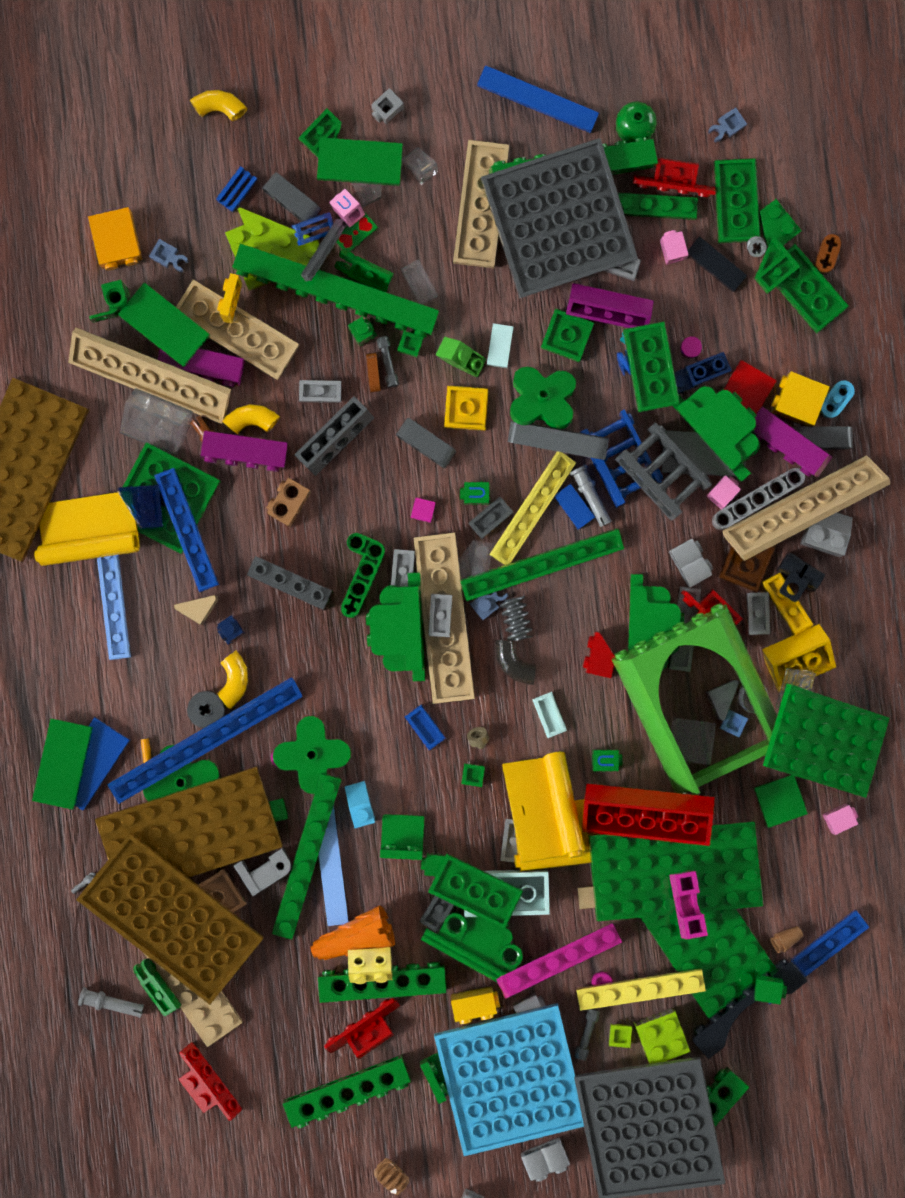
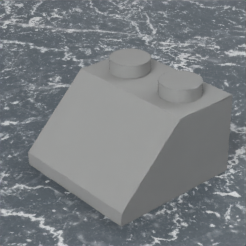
M836 512L806 528L800 545L837 557L845 556L851 537L853 518Z

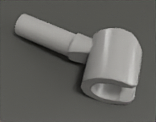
M93 872L89 873L81 883L71 889V892L75 894L86 884H89L96 874Z

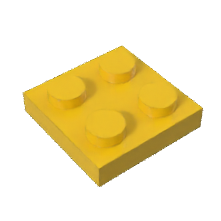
M230 273L229 279L226 278L224 281L223 291H225L224 299L219 300L217 309L220 311L223 321L230 324L233 322L242 288L239 275Z

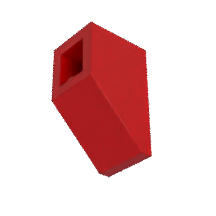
M594 632L593 636H589L587 648H590L589 656L584 658L583 668H586L585 673L611 678L614 668L612 658L615 656L599 632Z

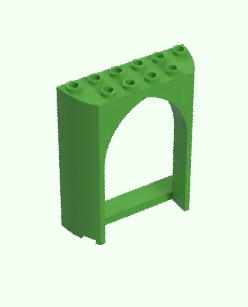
M722 603L713 606L711 611L706 614L699 613L691 618L692 620L685 624L680 622L674 625L671 631L666 633L662 631L653 636L654 639L648 642L643 640L636 643L634 648L626 651V649L619 651L612 658V662L675 793L686 794L691 792L692 795H697L700 793L698 787L765 756L777 719V713L726 604L722 605ZM694 645L710 649L724 657L731 664L767 737L766 740L695 774H691L665 720L659 701V680L664 664L671 653L678 646Z

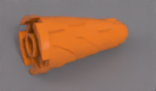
M381 905L376 906L356 916L354 920L322 935L311 946L313 957H318L319 960H328L344 955L348 956V950L393 947L395 945L394 931L392 925L388 924L386 920L389 917L385 909Z

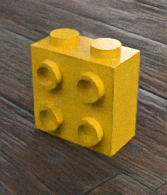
M791 371L787 376L783 375L779 387L782 389L780 394H776L771 406L774 409L772 413L804 426L813 427L830 386Z
M492 986L451 994L455 1022L460 1021V1024L470 1023L473 1018L481 1017V1020L491 1019L494 1014H497L496 1008L500 1007L497 991L493 992Z

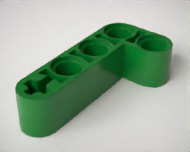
M353 533L347 539L349 549L363 556L341 605V612L347 618H355L359 615L385 556L383 544L359 533ZM354 538L362 539L363 543L360 548L355 549L351 546V541ZM373 546H379L382 549L378 557H373L370 554V549ZM371 565L373 573L370 576H364L362 574L363 566ZM355 585H364L365 592L362 595L354 594L353 589ZM350 595L356 599H361L360 603L356 601L354 604L356 612L347 614L348 610L345 607L346 605L350 606L353 601L349 599Z

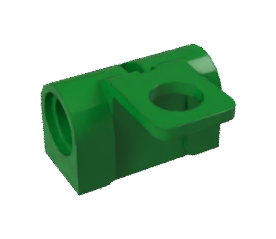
M122 280L101 284L104 299L110 311L89 316L92 323L118 317L119 312L131 299L128 287Z

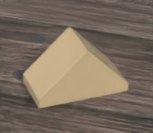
M213 595L176 604L174 607L185 616L203 625L216 605L218 597Z

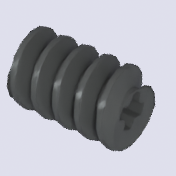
M525 596L508 599L500 604L501 608H507V610L502 612V616L509 617L503 621L504 624L510 625L505 631L512 633V635L507 637V640L518 641L534 637L527 635V633L532 631V628L525 627V625L530 623V620L523 618L529 614L527 611H522L527 604L520 603Z

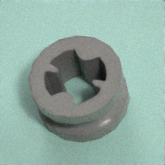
M754 236L747 242L748 252L753 257H760L766 252V243L760 236ZM757 243L758 245L760 243L761 248L753 250V244Z

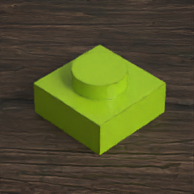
M610 1024L609 1046L630 1048L632 1026Z

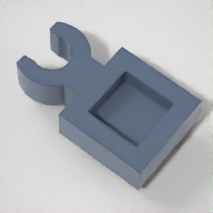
M735 107L718 119L720 125L711 126L708 133L710 134L713 131L719 133V136L714 139V142L717 143L721 141L725 133L730 138L745 128L747 123Z
M161 239L157 241L149 255L150 259L166 268L173 264L178 272H183V269L178 266L179 261L189 262L184 255L177 256L178 250Z
M496 591L492 595L487 594L478 597L470 605L479 617L484 620L499 608L496 602L505 600L508 594L506 593L503 597H499Z

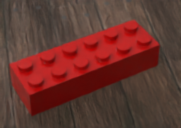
M587 784L582 832L710 846L715 797Z

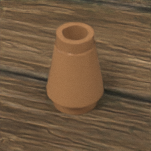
M796 926L775 933L774 937L770 940L778 953H785L804 936L801 929Z

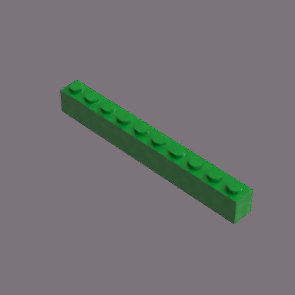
M241 243L239 245L232 266L233 270L236 271V275L248 278V275L256 277L257 282L268 285V282L274 283L276 288L283 291H288V288L295 290L296 295L307 298L308 295L316 297L315 301L325 305L328 302L334 303L337 309L343 311L351 309L356 311L355 315L367 318V315L375 317V321L386 325L387 322L395 324V328L406 331L408 328L414 330V334L424 338L432 334L439 313L437 309L318 270L312 281H305L301 277V273L306 265Z

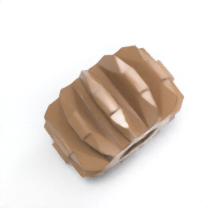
M385 1158L374 1170V1176L394 1195H399L409 1184V1177L390 1159Z

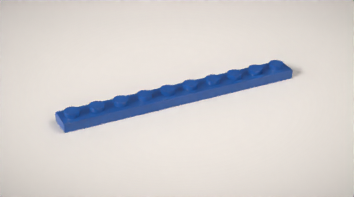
M291 677L107 785L118 804L303 696Z

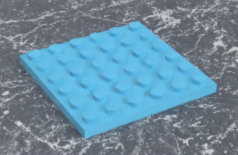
M558 1003L434 1034L464 1156L584 1127L574 1079L575 1073Z

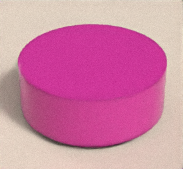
M687 337L683 340L680 349L685 357L695 358L700 354L702 344L696 337Z
M603 971L595 973L591 979L592 986L613 982L611 976Z

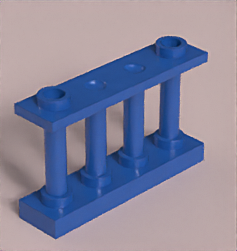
M625 409L619 413L620 420L593 433L585 429L580 432L605 437L626 427L631 437L607 449L606 460L591 458L616 508L625 504L624 499L626 495L641 488L636 482L624 488H618L615 483L616 477L626 473L622 466L613 470L612 468L608 469L605 464L611 456L633 445L637 448L642 443L633 427V424H635L634 419L630 413H626ZM646 451L637 458V462L640 465L645 464L647 467L652 463ZM656 469L652 473L651 478L656 483H661L663 476L660 470Z

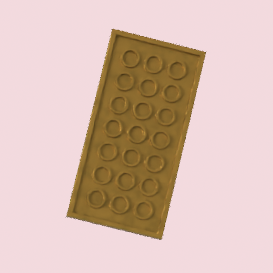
M13 377L0 405V553L24 562L89 409Z
M257 766L95 819L108 859L131 832L187 877L283 847Z
M131 832L76 899L209 1005L264 938Z

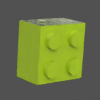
M673 1008L633 1022L649 1064L665 1062L690 1052L677 1014Z

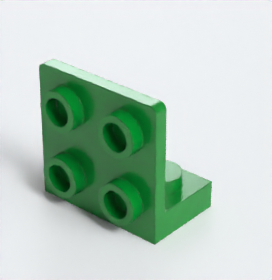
M383 814L380 858L422 860L424 816Z
M437 1052L421 1060L420 1067L438 1104L446 1101L448 1091Z

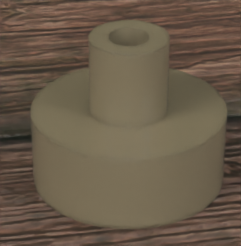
M476 727L468 732L467 739L472 747L483 749L489 741V735L484 727Z

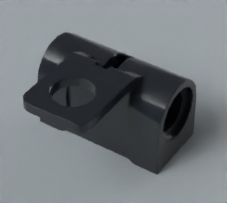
M791 552L786 553L776 569L782 575L787 576L779 590L780 594L793 602L799 600L805 589L809 592H814L825 577L824 573ZM789 583H796L799 590L797 594L791 595L787 592Z

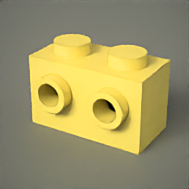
M390 947L348 950L350 983L364 984L371 981L384 983L387 980H392Z

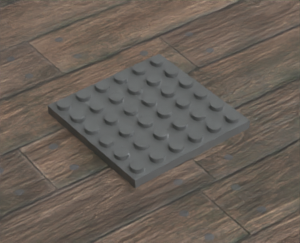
M600 138L481 177L519 299L638 259Z
M701 1057L575 1075L574 1079L599 1198H622L726 1183Z

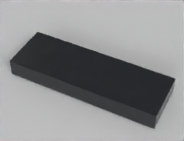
M700 236L687 250L688 256L732 292L747 277L743 271Z

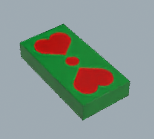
M366 214L351 227L347 226L336 243L342 250L351 252L378 230V227Z

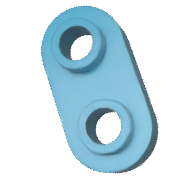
M845 380L835 384L827 394L820 413L825 418H834L839 415L854 395L853 385ZM840 389L845 390L846 394L844 396L839 393ZM827 405H831L833 407L832 412H829L827 410Z

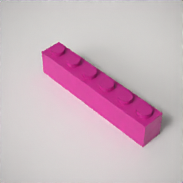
M612 923L499 977L496 981L504 998L507 999L622 943Z

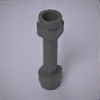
M389 337L377 338L378 349L381 350L387 376L385 380L387 388L399 386L398 376L394 373L389 348L391 345Z
M588 1009L585 1016L587 1019L580 1045L576 1046L575 1058L586 1061L589 1049H587L594 1024L598 1022L601 1011Z

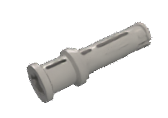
M584 465L570 472V474L574 476L579 486L578 490L584 493L599 526L602 527L612 522L594 487L596 482L591 479L587 471L588 466Z
M86 987L82 988L78 1002L79 1006L84 1004L95 1007L96 1010L104 1008L141 1018L142 1010L144 1009L143 1004L109 997L102 991L97 993L87 990Z

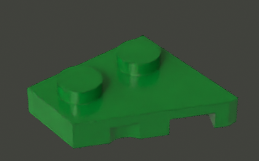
M326 108L298 139L318 158L320 137L337 139L342 122Z
M777 199L759 212L767 248L774 236L784 246L802 231Z
M774 236L769 243L754 279L769 294L801 266Z

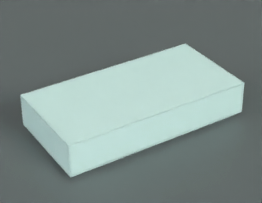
M493 323L487 359L488 366L507 368L513 326Z
M552 692L532 699L547 738L567 731Z

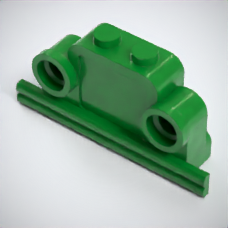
M705 386L699 388L686 401L679 395L680 404L673 406L676 411L741 482L745 480L751 473L743 463L756 455L760 448L758 438L752 434L756 429L755 417L757 415L750 407L746 409L741 404L743 400L735 391L731 393L728 390H722L716 394L712 388Z
M407 573L408 586L389 585L385 587L380 594L381 604H376L370 609L369 613H366V625L370 626V634H367V646L371 647L375 655L384 656L383 665L387 670L412 671L413 681H425L420 573Z
M631 574L628 651L633 649L634 645L640 641L645 640L648 642L654 639L653 636L659 632L665 631L666 633L673 630L672 627L680 622H684L685 614L681 613L680 608L676 604H670L671 595L666 588L643 586V574ZM679 646L671 653V655L679 650ZM669 658L665 662L662 671L668 666Z
M452 912L445 918L438 933L427 928L421 938L427 944L497 982L496 979L515 970L523 959L521 949L516 944L511 943L513 937L511 930L508 928L510 924H507L506 928L503 929L480 917H464L458 912Z

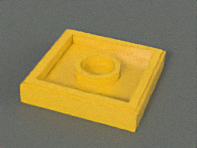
M447 386L444 428L485 431L489 389Z

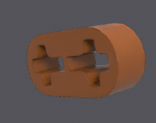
M835 234L827 235L821 242L815 261V267L821 274L829 273L835 266L841 247V240ZM833 240V244L836 246L828 252L829 245L826 242ZM828 256L827 264H829L830 266H827L824 269L822 268L823 264L820 262H822L825 259V257Z
M377 353L366 354L370 393L381 392Z

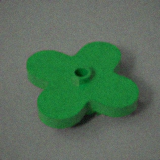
M522 367L515 372L513 386L521 396L516 398L511 404L510 416L512 420L519 425H530L536 420H544L553 429L561 430L567 428L572 422L573 410L565 400L571 397L575 391L576 380L573 375L566 371H556L547 378H544L533 367Z
M307 716L301 719L297 725V740L279 744L274 749L273 761L282 770H297L299 785L302 790L309 794H314L320 774H327L328 768H340L346 765L350 760L351 750L349 745L343 740H327L322 720L315 716ZM309 751L315 752L316 756L314 759L308 757Z
M174 745L166 746L161 750L160 753L164 752L165 750L171 748ZM210 760L190 762L143 790L144 797L147 801L216 780L219 778V769ZM183 779L185 782L184 786H178L177 780Z

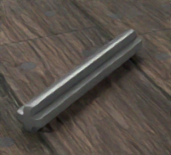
M336 219L301 273V277L305 281L313 280L346 228L347 224L343 219Z

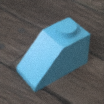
M365 781L345 786L354 828L375 823L376 819Z

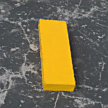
M780 572L762 582V585L769 592L770 598L794 636L811 628L813 623L799 601L793 602L780 594L779 590L785 582ZM788 585L787 592L791 595H795L791 590L790 586Z

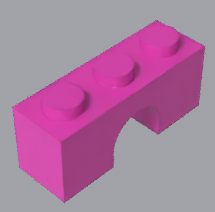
M696 871L669 874L681 938L692 939L708 936L704 914L700 912L697 902V893H700Z

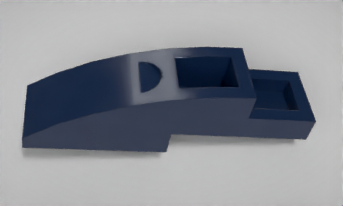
M721 352L674 372L678 394L687 392L731 372L732 370L725 353Z

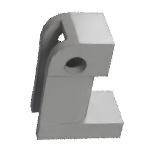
M284 847L268 857L269 861L250 872L243 860L234 865V868L252 896L281 879L291 870L292 861ZM278 862H282L284 868H279Z

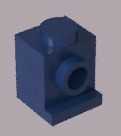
M233 615L217 624L218 627H216L219 635L228 645L245 634Z

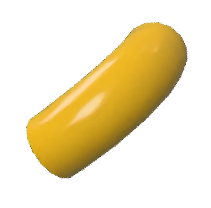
M222 90L205 91L190 99L191 104L201 117L212 111H220L226 114L233 122L241 118L247 111V107L236 96Z
M249 404L236 408L222 422L237 435L243 428L249 425L259 426L266 432H269L279 421L280 416L265 406Z
M237 650L220 663L227 673V682L217 694L229 709L235 706L244 695L248 683L247 667Z

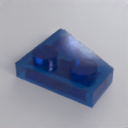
M159 485L117 488V492L140 529L163 527Z

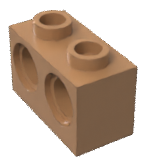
M288 477L286 481L283 480L277 489L279 494L276 499L272 498L266 509H268L267 514L290 528L311 491ZM292 487L298 489V495L295 498L287 496L288 490ZM281 505L287 506L288 509L284 516H279L276 512L277 508Z

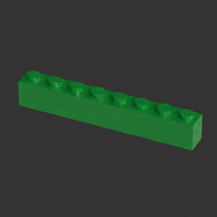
M641 137L631 143L623 140L614 143L615 145L613 146L602 144L612 175L652 169L658 164L654 139L647 140V137ZM546 154L536 155L534 159L546 156ZM526 157L514 159V162L510 163L497 161L490 167L489 174L534 159L526 160Z

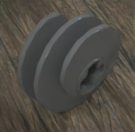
M202 691L195 694L189 701L187 708L188 717L197 727L205 728L224 717L225 705L218 694L211 691ZM210 705L211 713L204 715L202 706Z

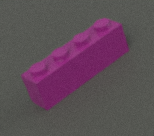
M572 283L566 315L633 328L650 323L654 301Z
M161 349L157 359L211 382H214V380L222 382L223 386L234 388V385L240 386L245 366L243 358L199 349L185 367L181 366Z
M764 407L757 413V417H755L756 429L752 434L759 441L762 439L768 442L767 447L775 453L781 451L785 454L783 459L794 465L795 462L802 467L800 471L808 477H811V475L818 477L833 457Z
M204 431L200 458H204V462L217 463V460L225 461V465L238 466V463L246 464V468L258 469L259 466L267 467V471L279 472V469H284L288 443Z

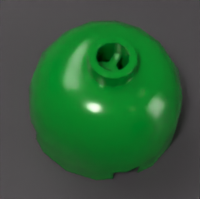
M629 102L617 114L615 122L616 132L627 143L635 142V139L647 137V140H649L654 134L657 125L655 112L644 102Z

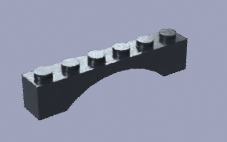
M791 957L787 960L785 958L781 959L776 963V968L770 973L766 971L762 974V976L783 979V985L787 986L786 994H792L808 981L807 976ZM748 985L742 991L743 994L736 999L734 997L726 1003L724 1010L721 1012L718 1010L709 1018L710 1021L705 1025L701 1023L694 1028L692 1040L708 1060L725 1047L727 1035L738 1015L756 1002L754 1000L755 985Z

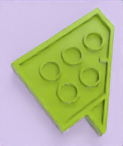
M238 208L244 225L225 232L235 257L241 243L307 266L319 247L318 240L298 246V238L294 234L296 233L295 230L243 208ZM303 235L304 239L310 237L308 235ZM248 275V278L243 277L249 291L265 285L257 282L256 277Z

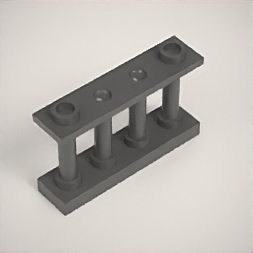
M655 422L647 429L651 435L633 452L624 450L615 460L672 521L682 513L680 504L696 489L700 487L704 491L712 484L709 482V477L704 472L699 471L667 436L665 428L657 425ZM658 441L665 451L646 468H642L637 462V458ZM672 456L679 466L661 483H656L651 478L652 473ZM686 472L693 482L676 498H670L666 494V489Z

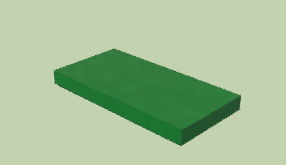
M320 137L317 180L400 186L403 143Z
M756 158L715 160L718 244L748 242L750 238L760 236Z
M794 244L787 251L801 267L778 285L777 288L817 334L847 309L849 305L801 249Z
M145 282L118 314L183 367L187 365L210 336L207 331Z
M665 321L623 329L638 412L679 405L680 401Z
M50 718L32 801L71 810L75 809L93 727Z
M446 853L428 893L505 929L523 890Z

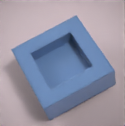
M728 710L726 718L722 721L719 729L740 737L748 718Z

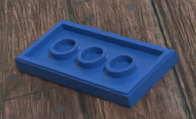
M94 717L89 725L93 729L75 804L82 811L86 809L130 741V739Z

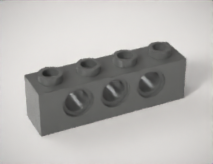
M353 397L294 455L316 476L374 417L357 398Z
M255 556L247 573V576L324 611L333 594L332 590Z

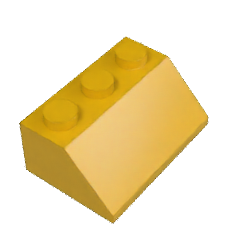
M820 624L796 636H790L762 649L766 665L779 693L785 690L787 684L796 686L836 668L830 639Z

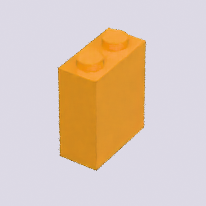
M129 207L88 216L98 263L102 269L114 270L118 268V265L126 264V266L138 264V261L143 260L133 215Z

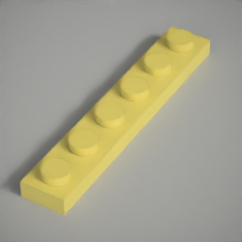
M556 452L489 555L504 565L512 562L575 466V461L562 452Z
M702 969L580 987L576 991L581 1011L704 992L706 989Z

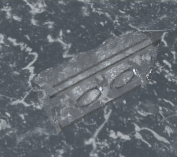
M135 388L125 403L119 433L143 443L147 442L160 450L177 456L189 430L193 411Z

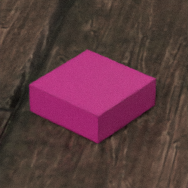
M415 498L411 518L431 523L436 502Z

